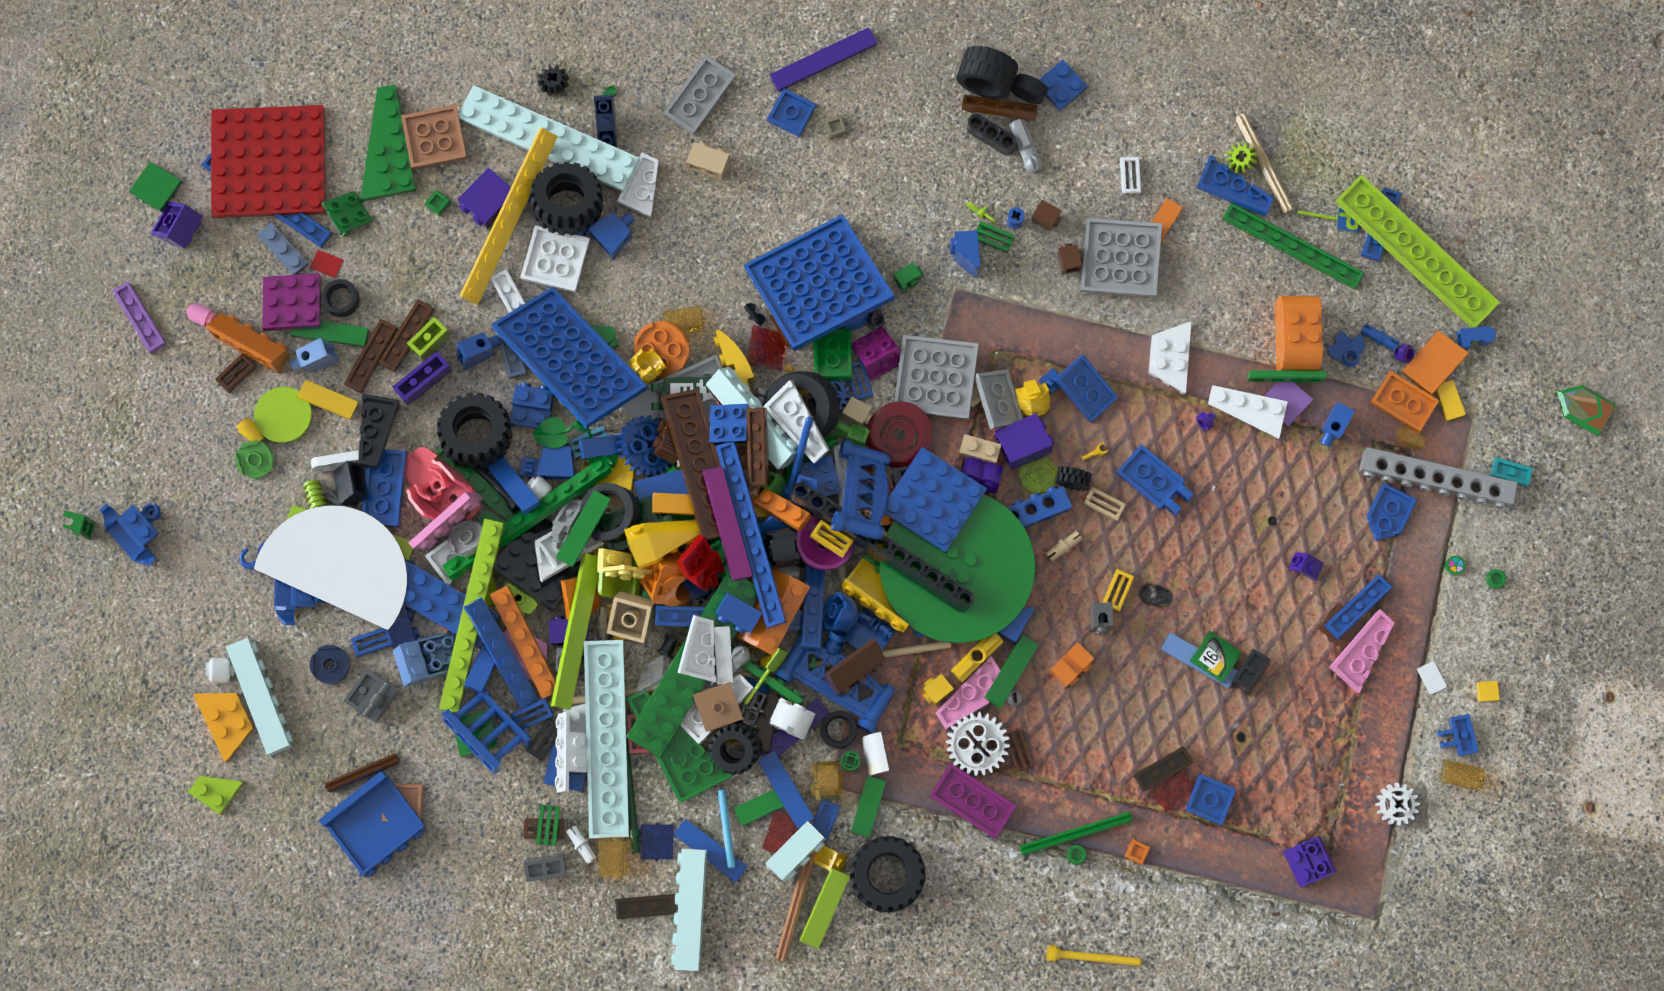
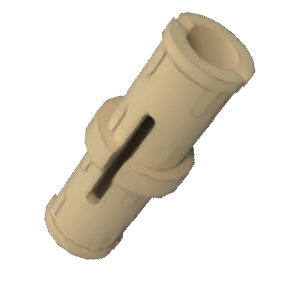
M1076 530L1064 540H1059L1056 546L1045 552L1046 557L1054 553L1049 558L1051 563L1062 554L1069 553V549L1083 541L1081 536L1073 540V538L1079 535Z

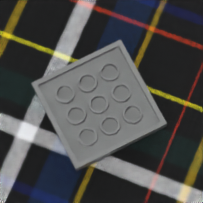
M1087 218L1081 292L1156 298L1162 223Z
M903 335L894 402L912 403L921 408L927 415L969 420L979 343Z

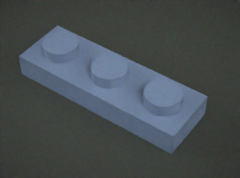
M272 222L257 234L292 275L299 274L309 265Z

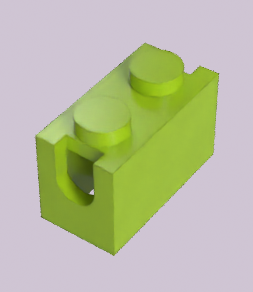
M433 317L407 344L424 362L451 335Z

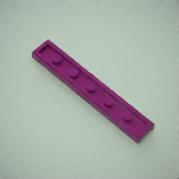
M723 467L703 470L732 582L751 578V569Z

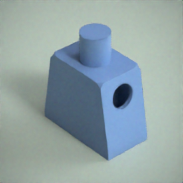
M320 338L297 349L296 354L298 358L291 360L290 365L294 371L303 368L308 372H314L340 361L334 345Z

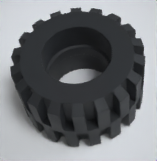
M734 722L723 726L712 737V742L709 744V748H711L709 756L713 757L711 762H716L718 770L720 768L723 769L722 773L727 774L730 772V775H735L736 773L739 775L743 774L760 757V737L756 738L757 732L755 730L752 732L749 725L745 727L744 723L736 724ZM728 739H736L743 744L745 748V756L743 758H734L727 753L725 743Z

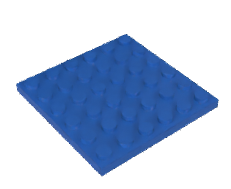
M843 214L743 265L793 351L895 300L893 292Z

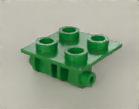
M355 191L322 202L325 211L338 229L339 234L343 235V237L348 236L350 230L373 222Z

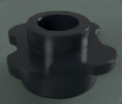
M880 308L869 313L867 318L869 329L884 325L885 317Z

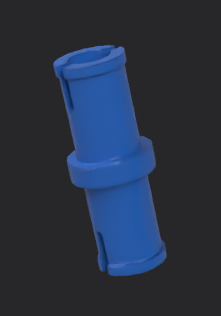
M1368 323L1365 324L1360 333L1374 340L1377 345L1380 343L1393 352L1400 342L1385 334V331H1380Z

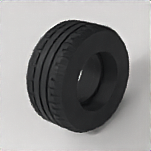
M809 371L790 372L778 378L770 386L764 405L789 380H792L797 390H807L814 397L816 414L813 420L823 439L827 437L834 429V426H836L840 416L839 396L831 382L822 375Z

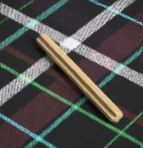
M1246 114L1238 115L1236 121L1246 141L1249 142V147L1254 146L1256 148L1253 153H1258L1256 160L1283 213L1286 214L1292 211L1293 206Z

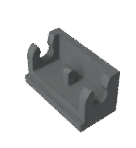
M564 853L528 858L523 862L526 882L566 876L567 868L565 867Z

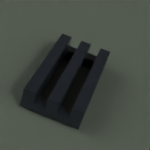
M548 718L530 743V746L526 749L528 753L541 762L555 744L557 733L543 753L539 755L543 746L557 729L556 723ZM551 724L552 728L549 730L547 735L544 737V739L534 752L532 750L533 747L538 742V740L543 735L548 726Z

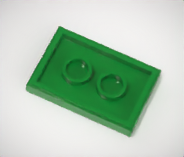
M839 328L814 341V373L822 375L828 381L852 380L851 329Z

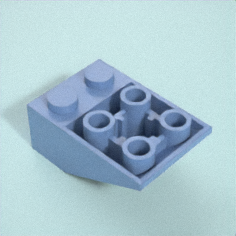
M452 632L399 644L393 650L404 687L447 675L455 643V636Z

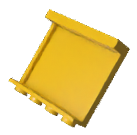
M878 544V545H877L878 548H879L880 550H882V546H883V545H882V544ZM867 554L872 559L880 563L879 559H877L871 554ZM862 558L847 579L844 580L841 588L847 595L858 599L862 606L873 610L877 617L891 623L895 630L904 633L909 624L902 620L891 607L883 590L880 574L875 572V567L870 562Z

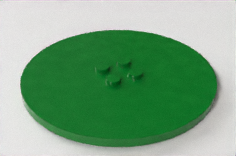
M987 495L982 496L946 553H943L895 521L886 534L888 538L959 583L974 595V601L970 608L965 612H959L880 561L882 587L891 607L902 620L909 624L910 628L928 638L956 644L986 639L1007 627L1021 612L1030 596L1035 577V558L1029 536L1023 525L1008 508ZM894 555L897 561H902L899 555ZM910 566L912 571L918 572L916 566ZM927 576L929 582H935L934 578ZM943 587L946 593H951L948 587ZM960 598L963 604H968L965 598Z

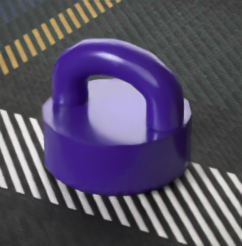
M1408 344L1399 346L1394 352V359L1402 363H1409L1415 353L1413 346Z
M1201 412L1196 416V421L1202 429L1209 431L1214 427L1213 420L1216 418V414Z

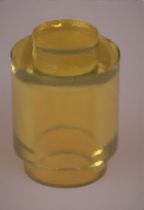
M1406 425L1403 428L1400 427L1396 434V438H1398L1397 443L1412 450H1421L1426 441L1423 433Z

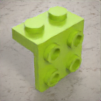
M632 561V567L638 568L636 562ZM599 573V595L614 599L622 591L639 596L640 579L631 577V580H620V576L611 578L605 577L604 573Z

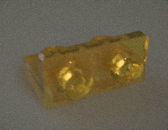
M701 306L663 311L664 320L677 325L683 332L698 333L701 329H704Z

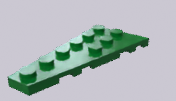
M396 84L377 88L360 196L361 202L416 191Z
M645 690L627 698L636 718H638L651 697ZM681 726L678 727L661 757L656 756L679 803L732 777L729 773H722V768L718 770L716 762H711L713 757L709 756V753Z

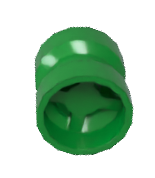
M854 751L845 752L841 757L842 768L847 772L856 771L860 766V756Z

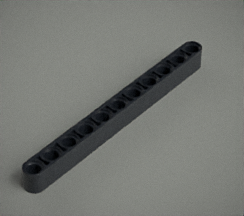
M803 482L795 484L790 494V499L796 506L830 526L833 518L828 513L842 512L843 509ZM796 491H801L804 493V496H798ZM812 502H818L821 507L813 506ZM840 530L841 533L854 540L853 543L955 610L965 612L972 605L974 595L971 591L884 534L882 539L870 538L867 540L863 539L861 535ZM877 545H884L886 550H880ZM894 555H899L902 561H897ZM910 566H916L918 572L912 571ZM927 576L934 578L935 582H929ZM943 587H948L951 593H946ZM960 598H965L968 604H963Z

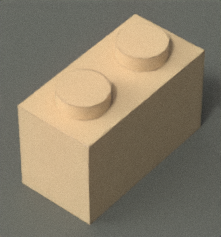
M694 142L686 162L687 168L723 180L730 156L723 149L717 148L716 150L710 148L706 143L700 142L698 144Z
M964 434L958 457L963 459L968 457L976 458L985 463L996 464L1001 444Z

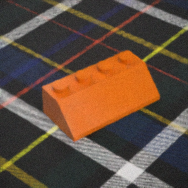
M220 314L206 325L205 328L214 338L276 373L280 372L290 356V353L286 350L287 346L279 341L277 343L270 341L271 337L262 332L259 335L254 332L255 329L246 323L243 326L238 323L239 320L230 314L228 317Z
M772 569L787 623L768 629L762 613L751 633L746 631L745 634L739 632L737 638L771 656L777 651L810 588L807 584L776 569ZM757 598L753 608L762 612L759 599Z

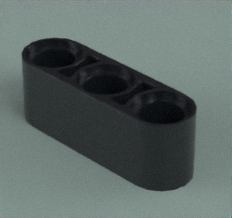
M973 114L969 117L967 131L970 135L1001 154L1010 155L1014 152L1016 138L1013 134L982 115ZM977 122L980 124V127L975 128L971 124ZM994 132L996 136L989 137L987 133ZM1008 141L1012 146L1006 147L1003 145V142Z

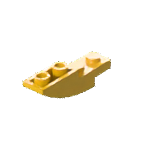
M716 330L717 337H713L716 348L721 349L722 354L719 355L722 366L726 365V367L731 369L735 368L734 371L737 377L749 388L748 383L754 382V375L747 359L726 334Z

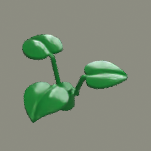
M556 417L547 418L533 432V437L539 444L551 449L563 447L568 441L566 433H569L573 428H576L579 432H587L589 438H593L590 427L586 429L577 419H575V423L565 430V424L561 419ZM618 455L604 456L603 458L610 468H614L617 464ZM601 457L590 458L587 461L592 464Z

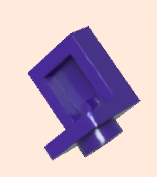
M1296 552L1291 560L1289 570L1300 572L1311 580H1317L1324 563L1308 553Z

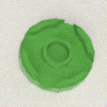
M258 440L248 441L241 445L235 456L239 472L252 479L267 475L275 462L274 453L270 446Z

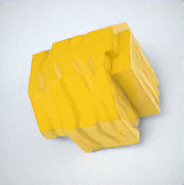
M641 349L629 359V367L647 384L653 381L666 367L662 358L653 349L649 352Z
M1030 380L1023 383L1024 387L1015 389L1023 415L1029 417L1037 413L1040 416L1049 410V403L1051 401L1046 383L1037 385L1035 380Z

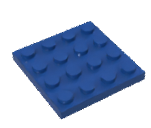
M922 447L890 494L884 515L943 553H946L987 488Z

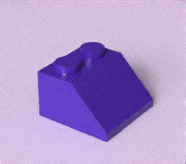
M168 202L150 234L176 247L186 248L192 241L193 233L201 225L203 216L185 204Z

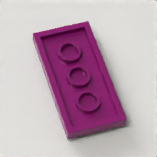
M951 763L929 795V797L994 839L997 838L1016 808L1015 804Z

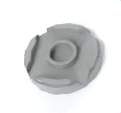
M472 520L460 522L451 530L452 533L448 536V546L454 554L467 557L477 552L482 531L481 524L472 522Z

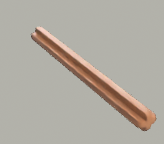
M815 851L809 856L811 860L804 867L801 866L775 957L778 961L785 962L787 959L813 867Z

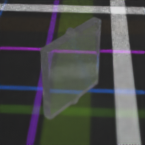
M664 655L653 661L651 660L648 664L638 669L637 693L639 695L648 689H652L661 680H665L663 678L666 659Z

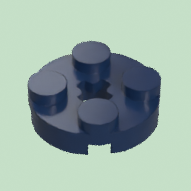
M335 645L320 647L310 659L311 673L324 684H336L344 680L350 669V660L346 652ZM330 659L335 663L331 670L325 667V663H328Z

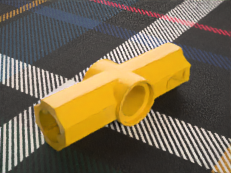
M995 634L981 640L950 672L957 680L963 683L1003 643L1002 639ZM979 652L982 655V660H973L972 653Z

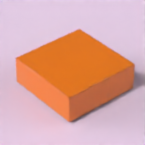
M1132 839L1124 857L1143 865L1151 847Z

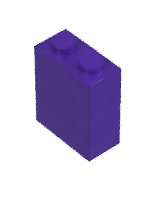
M488 167L458 198L459 208L466 215L470 213L474 217L473 221L481 227L483 225L488 229L495 222L511 187Z
M1037 413L995 430V440L998 444H1001L1000 450L1010 470L1053 453L1054 440L1051 434L1047 435L1045 422L1042 418L1039 419Z

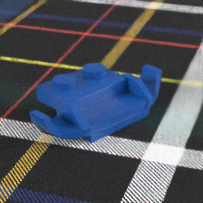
M107 503L99 509L104 517L106 531L123 548L131 560L146 566L151 565L156 560L155 555L147 545L160 533L136 505H132L121 516Z
M275 579L274 608L276 614L284 625L295 626V608H315L314 596Z

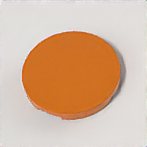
M652 322L644 326L634 340L635 355L641 349L645 352L653 349L662 358L666 367L657 376L658 378H665L682 370L689 360L690 344L688 338L680 327L671 322Z

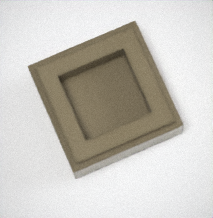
M842 115L824 120L829 139L847 134Z

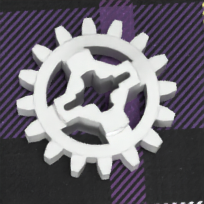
M1394 783V788L1389 784L1387 785V790L1384 788L1380 790L1383 795H1377L1376 797L1380 800L1379 803L1375 804V806L1380 807L1377 814L1383 813L1382 820L1389 819V825L1393 824L1394 821L1396 826H1400L1401 821L1406 825L1408 824V819H1415L1412 814L1419 812L1415 809V806L1420 805V803L1414 800L1418 795L1412 796L1413 789L1406 790V784H1403L1401 788L1399 783ZM1398 791L1402 794L1400 796H1396L1394 793L1392 794L1391 792ZM1396 801H1400L1399 808H1395ZM1399 813L1403 817H1394L1393 814Z

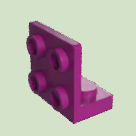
M882 326L851 343V348L864 364L871 381L899 366L900 349Z

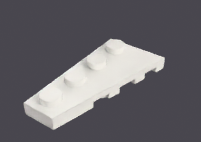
M1212 385L1208 405L1279 439L1287 401Z

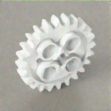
M979 711L977 717H975L973 712H971L970 718H967L964 714V721L956 719L958 726L951 725L954 732L947 733L948 736L952 737V739L946 740L947 744H951V746L946 748L947 751L953 752L949 755V758H956L953 763L954 766L960 763L959 769L963 770L966 767L967 774L974 770V774L977 776L978 770H981L982 774L985 775V769L992 773V766L994 765L999 768L998 761L1005 762L1002 755H1008L1004 748H1008L1010 745L1004 741L1008 740L1009 736H1003L1007 730L1006 728L1000 729L1002 722L995 724V716L990 720L989 713L982 717ZM981 725L984 727V732L982 734H975L973 728ZM966 730H969L977 741L982 740L981 745L990 754L989 757L983 753L979 746L974 747V741L966 734ZM967 738L969 745L961 747L958 744L959 740ZM989 740L997 742V746L994 749L987 748L986 743ZM974 753H980L983 756L979 762L971 759Z

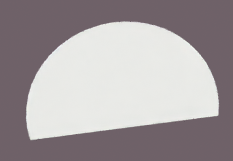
M344 506L315 507L289 518L266 540L254 566V569L387 630L396 620L406 594V564L401 549L393 535L372 516L357 509Z

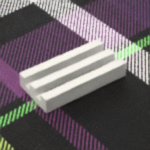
M1121 157L1122 195L1141 194L1139 157ZM1132 161H1135L1136 189H1133ZM1125 162L1128 164L1129 189H1126Z

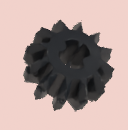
M549 64L548 70L542 68L543 74H538V79H540L538 86L541 87L543 93L547 92L548 96L555 93V96L558 97V92L564 93V87L569 86L567 82L569 76L565 74L564 68L560 69L559 65L552 68Z

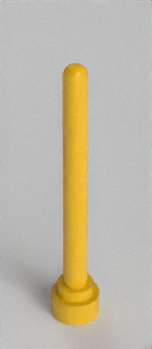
M1055 945L1047 946V961L1055 962L1060 958L1135 966L1142 964V960L1135 957L1060 950Z

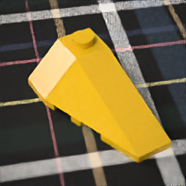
M696 520L642 523L624 529L629 549L639 569L662 561V556L669 552L672 554L677 552V547L682 544L692 543L700 535Z

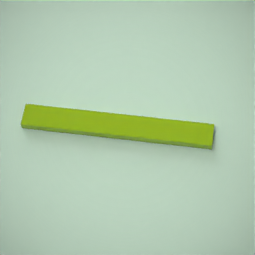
M582 553L551 706L565 710H571L584 641L599 572H597L598 557L587 553Z

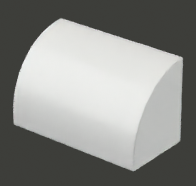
M881 732L862 737L869 776L889 773Z

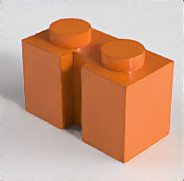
M1077 642L1049 672L1065 688L1068 685L1072 687L1080 679L1078 675L1082 671L1086 673L1093 666L1091 662L1094 660V657Z

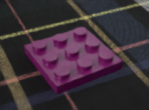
M320 273L263 277V331L321 328Z

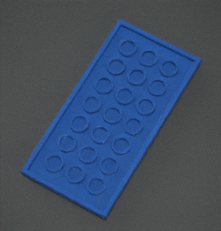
M551 287L492 323V329L586 429L647 390V385L554 287Z

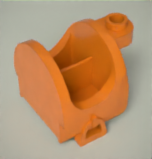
M677 551L673 554L669 552L662 556V561L643 568L652 570L651 575H645V578L640 579V584L643 585L649 594L652 603L664 604L666 606H684L689 602L690 592L680 585L687 578H685L677 563L683 552Z

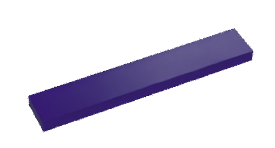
M868 27L771 73L770 78L777 91H782L784 88L786 89L876 46L877 41Z

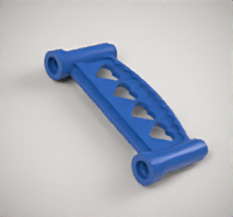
M843 439L838 457L847 459L842 512H835L831 523V530L838 532L844 530L876 540L882 539L884 528L879 524L882 521L888 502V479L885 466L888 467L890 456L887 453L852 444V441ZM873 466L876 469L874 471L875 476L869 475L862 468ZM873 481L874 485L872 487L874 490H869L860 482ZM871 495L873 497L871 500L873 505H868L859 496ZM870 510L872 512L870 514L871 520L866 519L858 511Z
M801 634L781 667H778L773 675L787 684H790L793 678L858 716L860 720L857 726L869 734H874L878 728L876 725L893 698L896 689L887 683L881 686L868 673L866 674L868 678L860 684L865 685L866 689L870 688L873 690L871 697L859 702L858 686L860 684L858 682L844 696L842 693L836 696L823 678L825 675V665L830 664L834 667L847 657L842 654L831 653L824 647H821L820 650L801 649ZM814 654L816 659L820 658L823 660V665L809 672L808 656Z

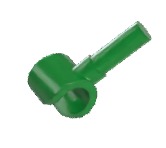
M865 554L863 558L875 567L877 574H880V563Z

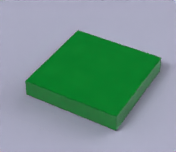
M149 162L129 193L162 212L182 184V181L154 163Z

